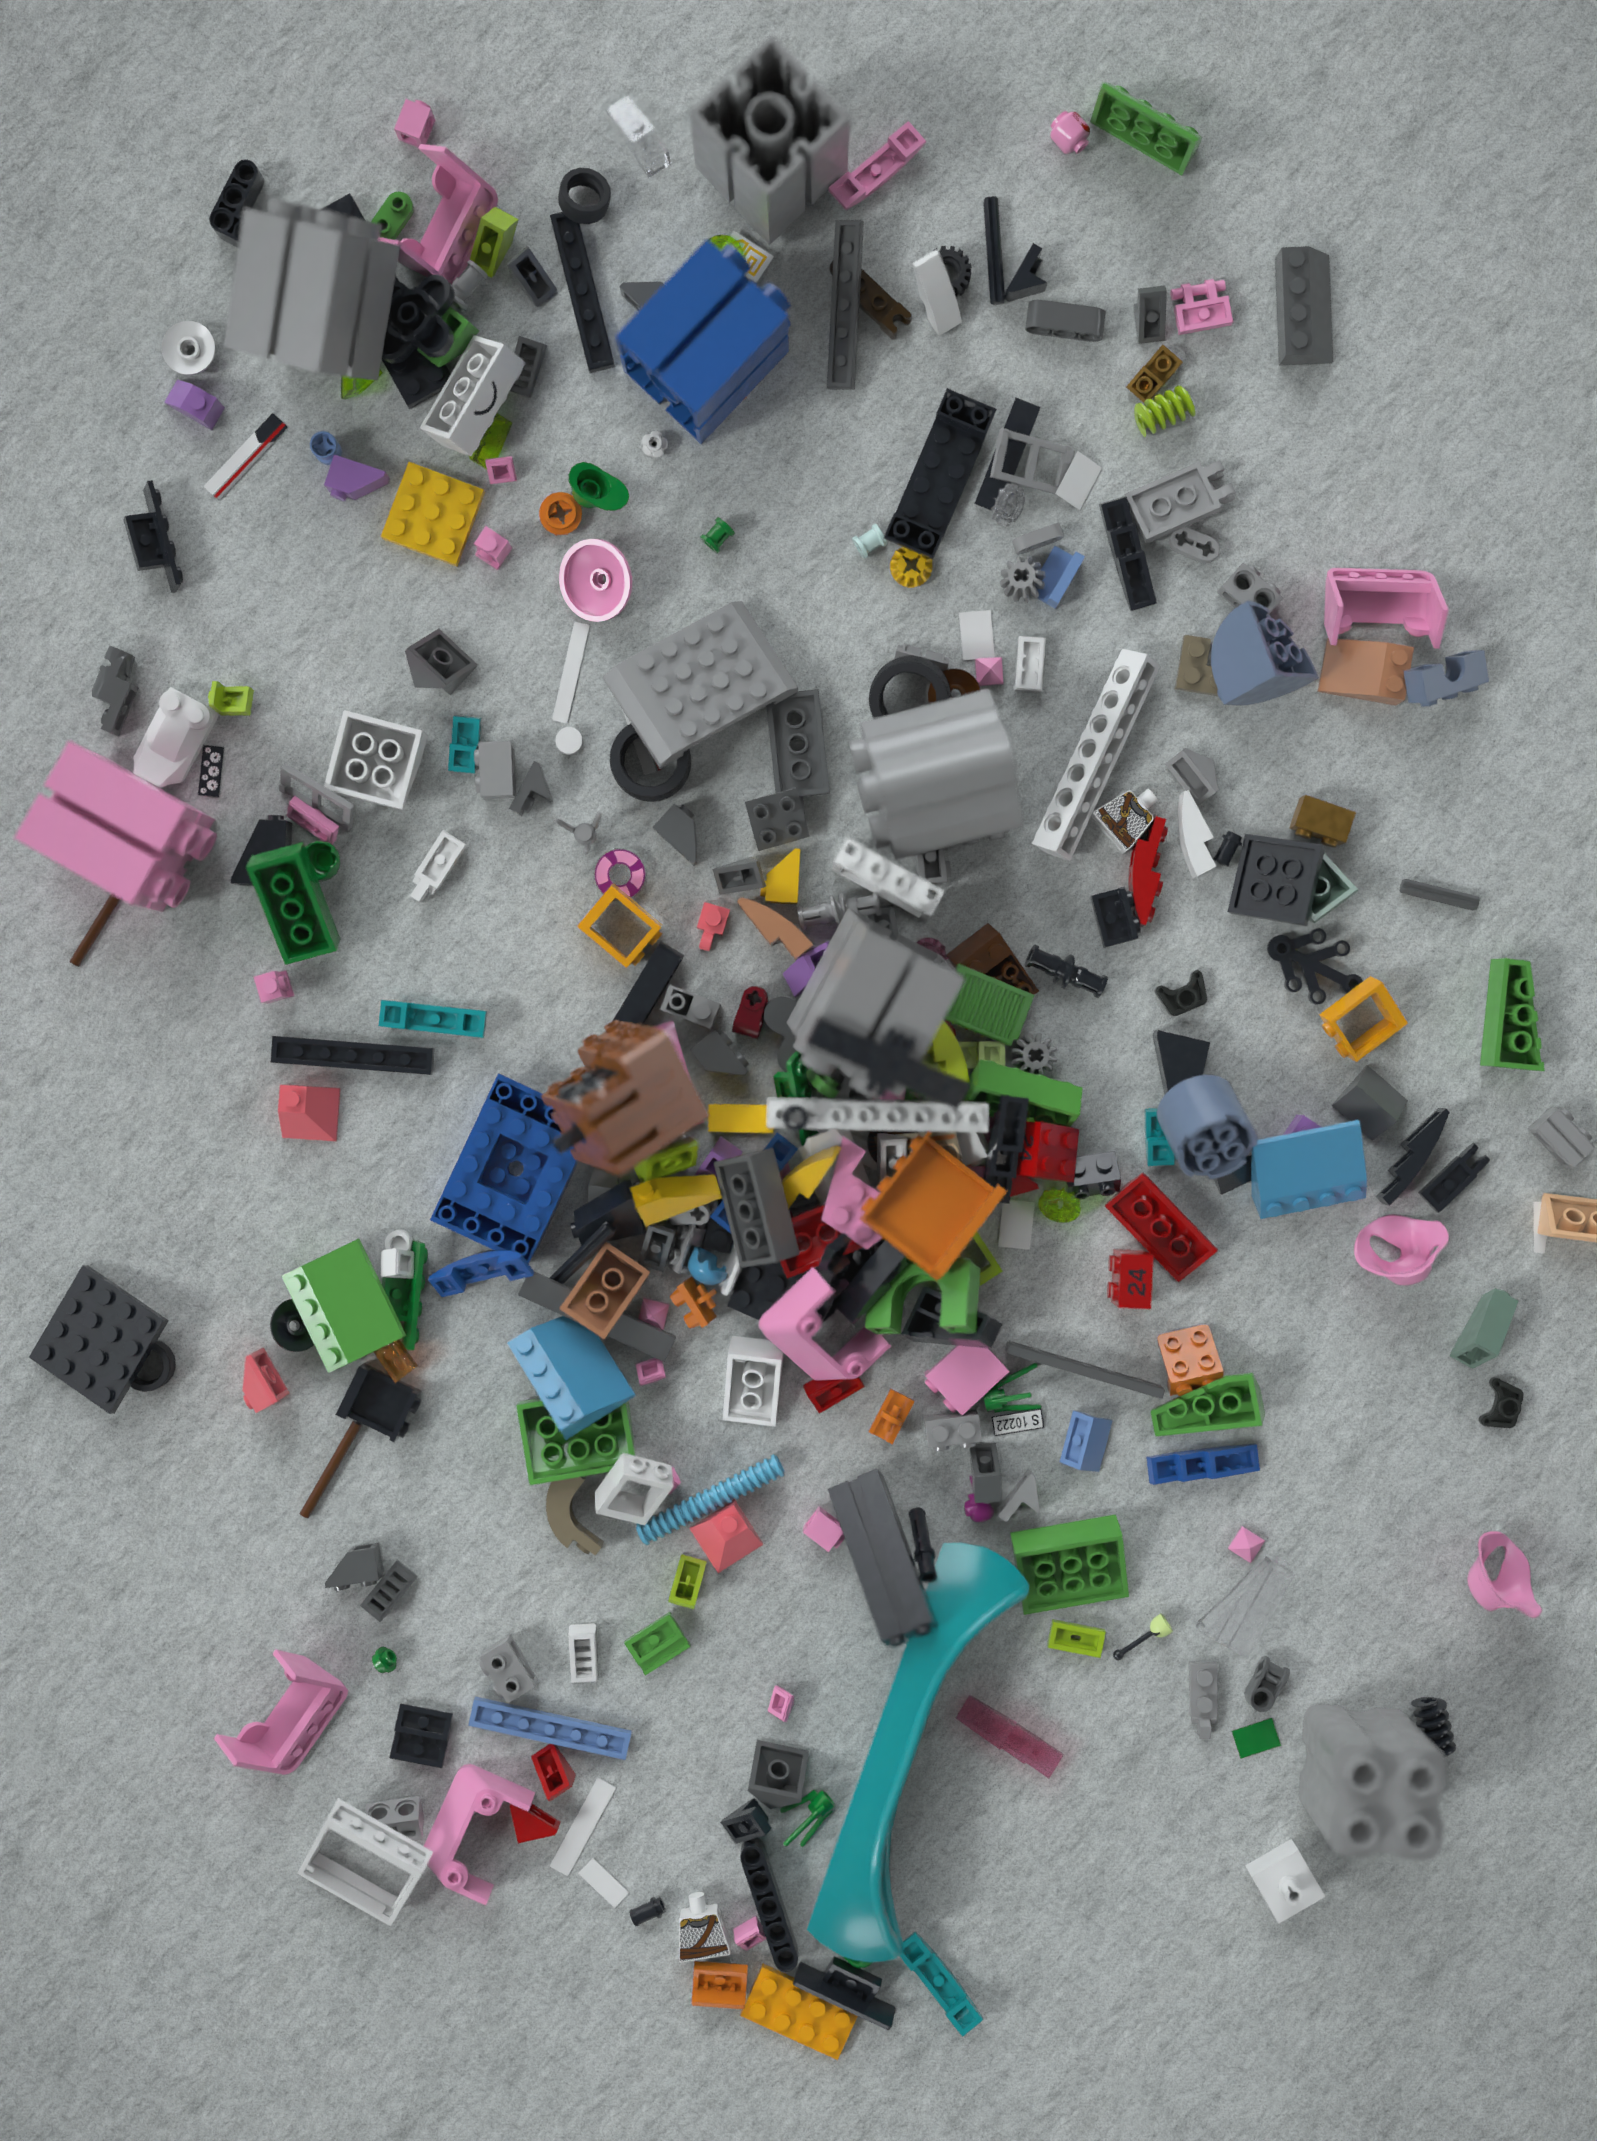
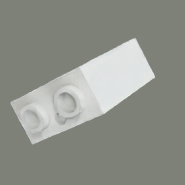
M622 1453L595 1491L596 1514L645 1525L674 1487L672 1465ZM627 1480L652 1486L645 1496L620 1491Z

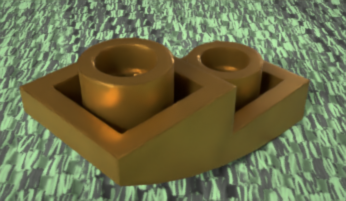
M1162 344L1126 388L1144 403L1146 399H1152L1182 365L1183 361Z

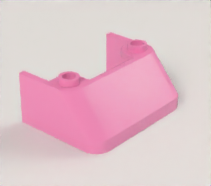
M420 144L418 149L437 164L432 175V185L435 191L442 196V199L420 243L411 238L397 241L379 237V241L400 246L398 262L426 277L441 275L452 284L468 265L467 262L471 257L481 217L497 206L498 197L492 186L448 148Z
M1332 568L1328 570L1325 583L1324 626L1331 645L1337 644L1338 634H1343L1351 629L1352 622L1403 624L1410 635L1415 637L1429 635L1433 647L1436 649L1440 648L1449 609L1433 574L1420 570Z
M812 1267L761 1317L759 1328L774 1345L812 1379H855L861 1376L891 1345L882 1334H875L866 1329L865 1326L833 1357L814 1342L811 1337L820 1329L822 1323L820 1316L815 1310L834 1291L816 1269Z
M275 1649L273 1655L285 1669L284 1674L287 1679L293 1681L264 1723L252 1722L245 1725L237 1738L217 1734L214 1739L234 1766L286 1775L295 1771L302 1763L346 1699L348 1689L339 1679L307 1657Z
M466 1764L461 1766L455 1775L424 1844V1847L433 1851L427 1866L446 1888L486 1905L494 1884L469 1874L467 1867L453 1858L474 1812L485 1816L493 1815L498 1812L503 1800L529 1811L536 1792L476 1765Z

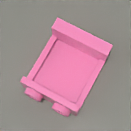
M956 1345L933 1368L924 1372L927 1377L925 1384L935 1394L938 1391L941 1392L946 1398L943 1403L952 1413L958 1411L963 1415L996 1385L1009 1370L989 1348Z

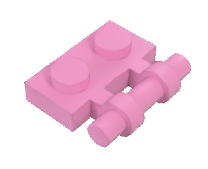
M1214 279L1205 280L1203 284L1191 286L1190 283L1182 284L1180 288L1171 289L1172 301L1182 299L1184 303L1174 307L1179 335L1232 325L1233 318L1229 296H1217V292L1226 290L1225 280L1214 281ZM1204 294L1207 297V300L1196 302L1193 299L1194 296Z

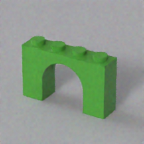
M956 1258L946 1273L939 1280H935L913 1261L906 1260L908 1265L890 1282L892 1287L866 1312V1329L875 1334H901L903 1304L907 1294L919 1283L936 1281L942 1292L940 1327L950 1333H976L981 1269L973 1264L970 1259Z

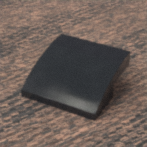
M400 1703L389 1758L443 1768L453 1713Z

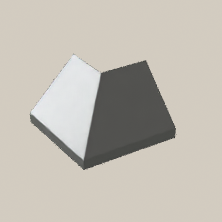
M439 628L405 650L414 687L441 688L449 695L460 686L478 665Z
M757 1740L748 1792L769 1809L800 1803L809 1751Z

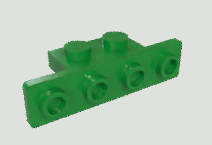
M797 1050L786 1062L788 1072L778 1071L773 1076L777 1097L811 1098L812 1090L808 1084L807 1065L801 1061L803 1054ZM817 1129L799 1130L801 1146L805 1145L807 1138L819 1134Z
M413 1241L411 1250L414 1252V1278H382V1286L399 1321H404L403 1329L406 1336L402 1337L401 1345L407 1350H414L415 1344L419 1341L417 1321L418 1317L422 1314L420 1293L425 1286L423 1264H426L428 1259V1250L425 1248V1243L420 1241Z

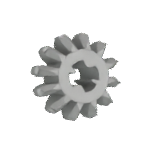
M1017 556L1016 564L1008 561L1007 567L1009 570H1001V576L1004 579L1000 581V585L1002 588H1006L1004 591L1006 597L1013 595V600L1016 603L1023 597L1024 601L1028 603L1029 595L1038 598L1039 593L1037 589L1045 588L1042 580L1046 578L1044 571H1040V562L1032 564L1033 560L1030 556L1026 558L1025 562H1022L1021 557ZM1020 577H1022L1023 579H1026V578H1027V581H1026V582H1024L1023 580H1019V581H1018V578H1020Z
M1029 1033L1026 1034L1028 1044L1021 1039L1017 1040V1044L1022 1049H1012V1053L1020 1054V1058L1012 1060L1013 1064L1022 1062L1023 1065L1019 1069L1025 1071L1029 1068L1028 1073L1034 1074L1036 1069L1037 1075H1044L1042 1067L1048 1072L1053 1070L1048 1061L1057 1062L1058 1059L1050 1057L1049 1053L1056 1052L1057 1048H1047L1052 1041L1050 1038L1045 1039L1041 1043L1042 1034L1037 1033L1034 1042L1032 1035ZM1039 1050L1041 1054L1038 1056H1041V1059L1039 1061H1030L1028 1058L1031 1056L1028 1055L1029 1051Z

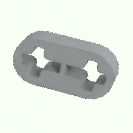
M1055 523L1015 538L1012 543L1016 554L1019 555L1062 539L1064 534L1060 523Z
M1188 527L1172 532L1169 537V546L1172 551L1199 563H1210L1219 554V544L1215 539ZM1184 534L1186 536L1185 540L1192 543V545L1184 543L1182 546L1177 545L1178 540L1175 537ZM1206 544L1210 545L1209 550L1213 552V554L1209 553L1207 557L1203 556V550L1195 546L1197 545L1203 548Z

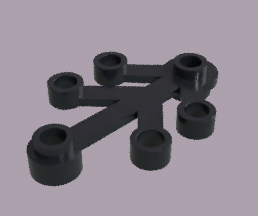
M1313 929L1309 934L1290 939L1285 935L1273 937L1268 942L1267 952L1271 959L1280 963L1285 978L1284 987L1288 992H1298L1302 988V981L1299 977L1295 976L1291 960L1300 964L1309 991L1308 999L1315 1005L1322 1004L1326 1000V993L1320 989L1315 972L1340 984V989L1345 995L1352 990L1349 987V982L1352 979L1357 982V986L1363 982L1359 975H1345L1319 962L1334 956L1343 957L1348 955L1350 945L1347 941H1337L1333 946L1305 955L1295 949L1311 943L1319 945L1325 942L1326 932L1323 929ZM1316 931L1322 936L1319 942L1313 938V934ZM1282 943L1285 945L1286 950L1284 953L1278 952V944ZM1339 944H1343L1345 946V952L1343 954L1337 951V946ZM1294 979L1297 982L1296 989L1289 987L1290 980ZM1316 991L1321 994V999L1318 1002L1313 999V994Z

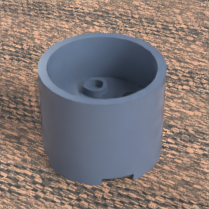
M1200 1075L1186 1079L1171 1088L1159 1103L1157 1109L1159 1125L1180 1168L1190 1177L1193 1175H1208L1209 1179H1215L1230 1174L1247 1162L1245 1157L1253 1146H1257V1133L1233 1087L1222 1077Z

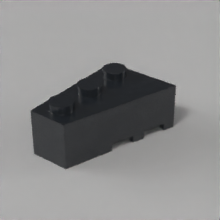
M924 1286L901 1335L913 1342L992 1348L1003 1323L981 1311H977L976 1333H950L940 1327L942 1294Z

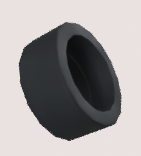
M590 168L570 170L564 175L560 183L558 194L559 206L563 214L576 223H596L605 216L611 198L610 186L607 180L595 170ZM577 186L589 187L599 195L600 201L593 206H582L570 198L569 190Z
M157 1340L152 1349L163 1360L164 1367L161 1375L152 1381H145L136 1376L131 1388L142 1392L154 1391L167 1384L173 1377L176 1368L175 1355L164 1342Z

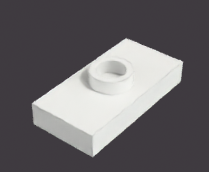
M1018 637L1014 691L1042 692L1046 638Z

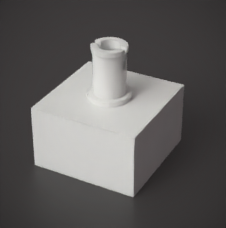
M1292 1839L1245 1865L1278 1923L1285 1921L1325 1897Z

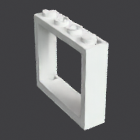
M848 837L833 863L832 871L872 893L877 892L878 896L924 922L930 918L945 892ZM851 845L857 848L856 851L850 849ZM931 889L937 893L932 895L929 893V890Z
M338 1799L297 1874L391 1926L422 1875L433 1851ZM330 1830L339 1833L411 1874L398 1897L318 1853Z

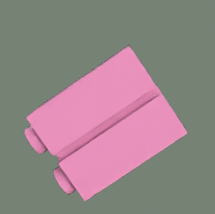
M68 741L44 786L54 791L52 797L47 798L42 794H38L14 837L132 905L163 912L166 905L175 908L182 902L190 887V880L183 877L187 870L183 868L185 863L192 861L193 858L199 861L204 860L212 850L217 834L210 830L215 821L214 818L133 774V772L110 759Z

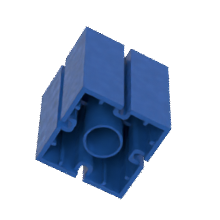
M708 239L701 244L615 336L618 351L621 354L620 359L623 371L659 405L666 398L670 403L665 409L666 412L700 444L714 432L789 352L788 333L791 322L786 314L791 304L786 296L770 282H767L761 289L752 281L749 282L745 275L751 267L745 257L730 244H727L720 251Z

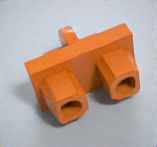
M692 1276L679 1284L677 1289L670 1295L675 1306L679 1307L687 1303L691 1311L683 1316L685 1323L690 1329L699 1325L703 1328L717 1317L712 1308L717 1306L712 1296L718 1292L715 1288L707 1291L703 1283L697 1285Z
M890 1388L868 1432L893 1444L915 1401Z

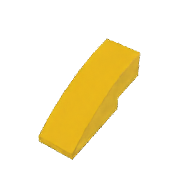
M836 1145L808 1157L784 1177L781 1182L788 1209L799 1193L809 1199L842 1149L840 1146Z

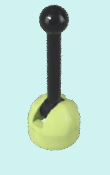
M1160 1613L1151 1621L1150 1631L1122 1650H1115L1113 1657L1115 1660H1122L1124 1654L1151 1636L1163 1638L1171 1634L1173 1630L1165 1617Z

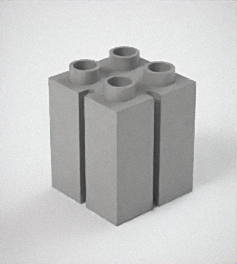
M773 34L734 69L735 87L731 84V80L726 77L689 112L696 168L729 203L735 198L736 211L769 245L805 212V199L813 205L828 191V188L847 172L850 116L815 79L808 88V71Z
M269 197L267 213L244 208L224 347L265 359H270V355L274 354L276 355V362L316 373L346 376L347 374V376L354 378L378 380L400 246L379 241L380 224Z
M848 908L792 1011L787 1024L793 1034L796 1035L793 1047L804 1054L801 1058L804 1064L828 1076L831 1075L835 1066H838L844 1074L852 1078L849 1084L853 1088L871 1098L879 1099L880 1096L876 1095L879 1083H877L873 1092L866 1090L870 1080L866 1078L868 1070L807 1044V1038L818 1016L880 1044L890 1027L896 1030L893 1041H895L899 1032L906 1034L902 1045H905L910 1036L916 1038L915 1045L909 1056L920 1061L965 979L941 955L900 934L896 941L890 939L889 936L892 930ZM895 1083L892 1089L887 1087L886 1090L901 1097L906 1087Z

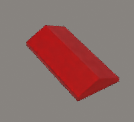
M1144 1172L1125 1184L1105 1204V1207L1149 1253L1154 1255V1258L1178 1283L1218 1251L1213 1243Z
M825 1204L791 1218L799 1255L780 1261L787 1279L810 1270L812 1267L819 1266L826 1245L842 1234L821 1220ZM851 1240L844 1255L863 1248V1246Z

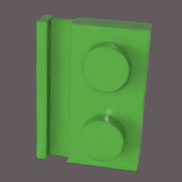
M670 1612L624 1641V1644L638 1666L643 1670L645 1676L688 1649L691 1645Z

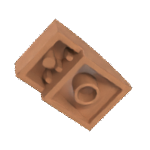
M741 897L737 900L738 905L770 946L780 940L795 960L813 948V944L807 937L779 913Z

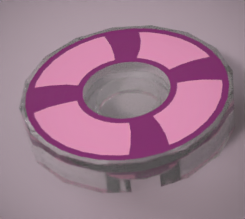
M614 848L605 852L597 860L594 867V882L597 889L603 895L614 883L629 897L635 898L643 891L647 881V870L643 860L635 852L626 848Z

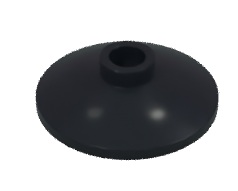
M289 1299L279 1304L273 1311L270 1320V1331L275 1342L281 1348L290 1352H302L313 1347L314 1343L293 1300ZM291 1321L296 1324L295 1331H292L289 1327Z

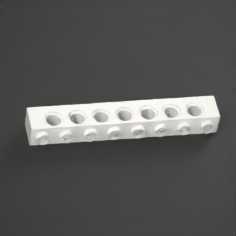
M1122 649L1118 659L1115 661L1112 672L1103 687V691L1092 711L1087 726L1080 737V741L1073 756L1070 758L1067 769L1058 784L1055 795L1035 834L1032 844L1043 852L1068 861L1071 860L1160 668V665L1147 654Z
M767 1097V1128H787L783 1122L784 1111L791 1105H799L805 1109L808 1115L807 1125L803 1129L988 1132L989 1105L983 1101H961L957 1110L933 1100ZM796 1111L794 1114L789 1113L787 1119H791L789 1123L791 1125H795L796 1122L801 1123L803 1117H800V1114L802 1113L800 1111Z

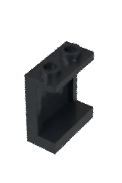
M363 1363L358 1367L336 1415L343 1419L349 1417L389 1436V1440L395 1442L399 1437L404 1438L410 1427V1423L407 1420L411 1413L415 1414L422 1402V1399L418 1398L421 1390Z

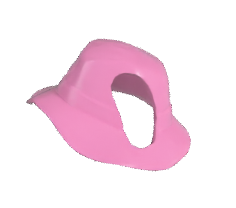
M1390 1214L1374 1220L1359 1232L1355 1241L1354 1254L1359 1265L1367 1271L1385 1276L1397 1285L1408 1286L1417 1284L1429 1276L1432 1270L1431 1264L1436 1255L1446 1246L1449 1236L1447 1229L1440 1221H1426ZM1378 1236L1400 1249V1257L1393 1262L1381 1259L1372 1249L1370 1237ZM1438 1246L1436 1251L1430 1256L1432 1251H1434V1247Z
M1498 1531L1484 1533L1478 1542L1479 1556L1471 1566L1467 1576L1468 1586L1473 1597L1488 1611L1502 1607L1515 1608L1531 1618H1537L1541 1614L1542 1608L1534 1598L1528 1559L1505 1534ZM1503 1546L1505 1558L1496 1580L1490 1581L1484 1563L1495 1548Z

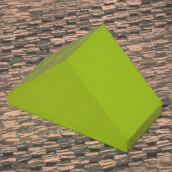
M681 1554L668 1599L669 1603L690 1609L695 1608L707 1561Z

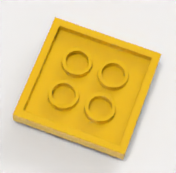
M408 461L380 537L386 541L458 567L485 491L479 487Z

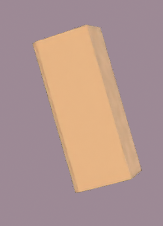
M1543 1193L1537 1234L1597 1242V1199Z

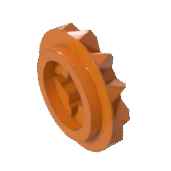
M556 492L543 500L539 509V518L546 531L556 536L568 535L570 532L577 530L582 520V509L571 494ZM557 504L560 505L564 512L568 511V514L565 515V524H562L559 518H554V515L557 514Z

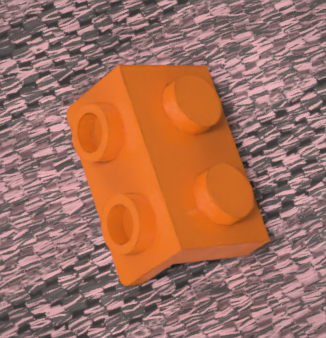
M694 1961L692 2006L744 2009L748 1965Z

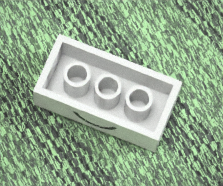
M474 335L424 419L420 429L440 445L472 456L473 452L479 447L480 440L486 430L493 423L500 406L506 401L507 394L514 382L520 377L521 370L526 363L506 345Z

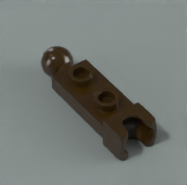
M832 260V262L830 263V266H829V270H830V273H831L832 276H833V260ZM861 268L859 307L880 326V329L889 338L895 340L898 329L893 322L901 321L903 324L909 325L912 321V314L900 302L893 299Z

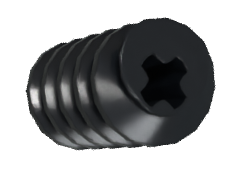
M1422 1697L1413 1700L1411 1705L1420 1707V1709L1413 1712V1715L1422 1718V1720L1417 1721L1415 1724L1419 1728H1425L1422 1732L1445 1757L1456 1751V1744L1453 1742L1454 1734L1450 1731L1452 1725L1448 1721L1449 1713L1445 1710L1447 1702L1436 1697Z

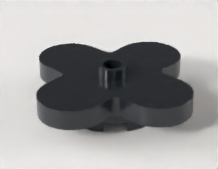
M441 275L428 276L414 289H409L402 282L394 281L382 353L384 360L392 364L401 363L409 357L415 348H419L423 353L432 358L441 357L451 349L454 334L451 327L442 320V316L452 305L455 292L452 284Z

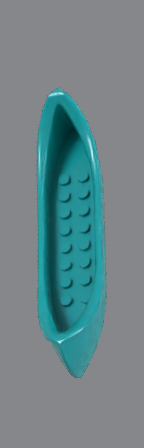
M945 1542L942 1544L935 1563L937 1578L933 1582L928 1583L926 1588V1594L938 1626L931 1628L932 1632L922 1637L914 1635L908 1638L807 1927V1931L814 1938L840 1956L864 1962H883L897 1959L901 1955L903 1940L895 1912L889 1867L891 1833L898 1802L936 1695L948 1671L965 1647L988 1624L1025 1599L1028 1594L1029 1584L1022 1573L1003 1556L984 1546L963 1542Z

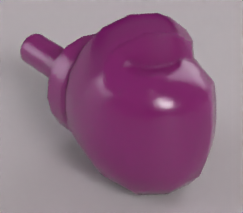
M968 1494L969 1500L964 1504L965 1515L970 1517L973 1522L990 1520L994 1516V1509L991 1503H975L974 1494Z

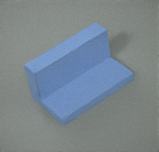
M1054 546L1040 570L1044 571L1046 578L1042 580L1045 588L1037 589L1039 593L1037 599L1056 609L1085 556L1078 552H1075L1072 556Z
M1073 1410L1060 1463L1078 1470L1099 1472L1113 1420L1098 1418Z

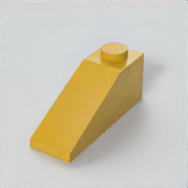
M715 1175L654 1178L631 1187L636 1209L646 1226L722 1198Z

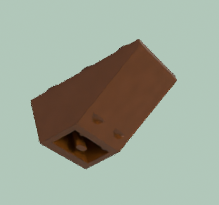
M989 923L985 924L946 954L955 970L958 964H961L1033 995L1039 992L1004 938Z

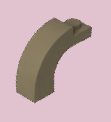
M587 1476L551 1482L546 1497V1514L554 1535L566 1548L575 1540L577 1542L576 1546L586 1554L591 1552L596 1556L602 1548L604 1541L579 1523L572 1508L573 1496Z

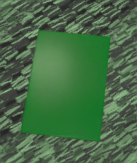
M1272 1718L1232 1731L1240 1759L1281 1746Z

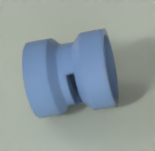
M320 431L312 436L310 449L322 464L331 465L334 454L342 455L341 446L329 432Z

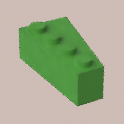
M1508 958L1491 959L1480 1066L1545 1071L1544 1062H1541L1540 1049H1542L1541 1038H1538L1536 1025L1538 1014L1534 1010L1533 997L1535 992L1531 961Z
M980 1059L969 1076L970 1082L968 1083L970 1085L962 1101H983L989 1105L988 1116L994 1117V1113H997L1001 1095L1029 1098L1027 1118H1034L1035 1122L1071 1127L1080 1115L1083 1087L1075 1086L1070 1082L1050 1079L1045 1075L1028 1073L1019 1068L1003 1066L994 1061Z

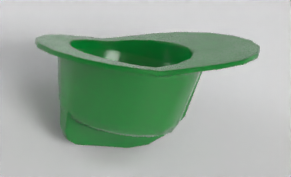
M577 463L570 469L568 474L569 484L572 488V495L579 505L590 509L597 507L605 511L620 510L627 505L629 492L625 484L592 463Z

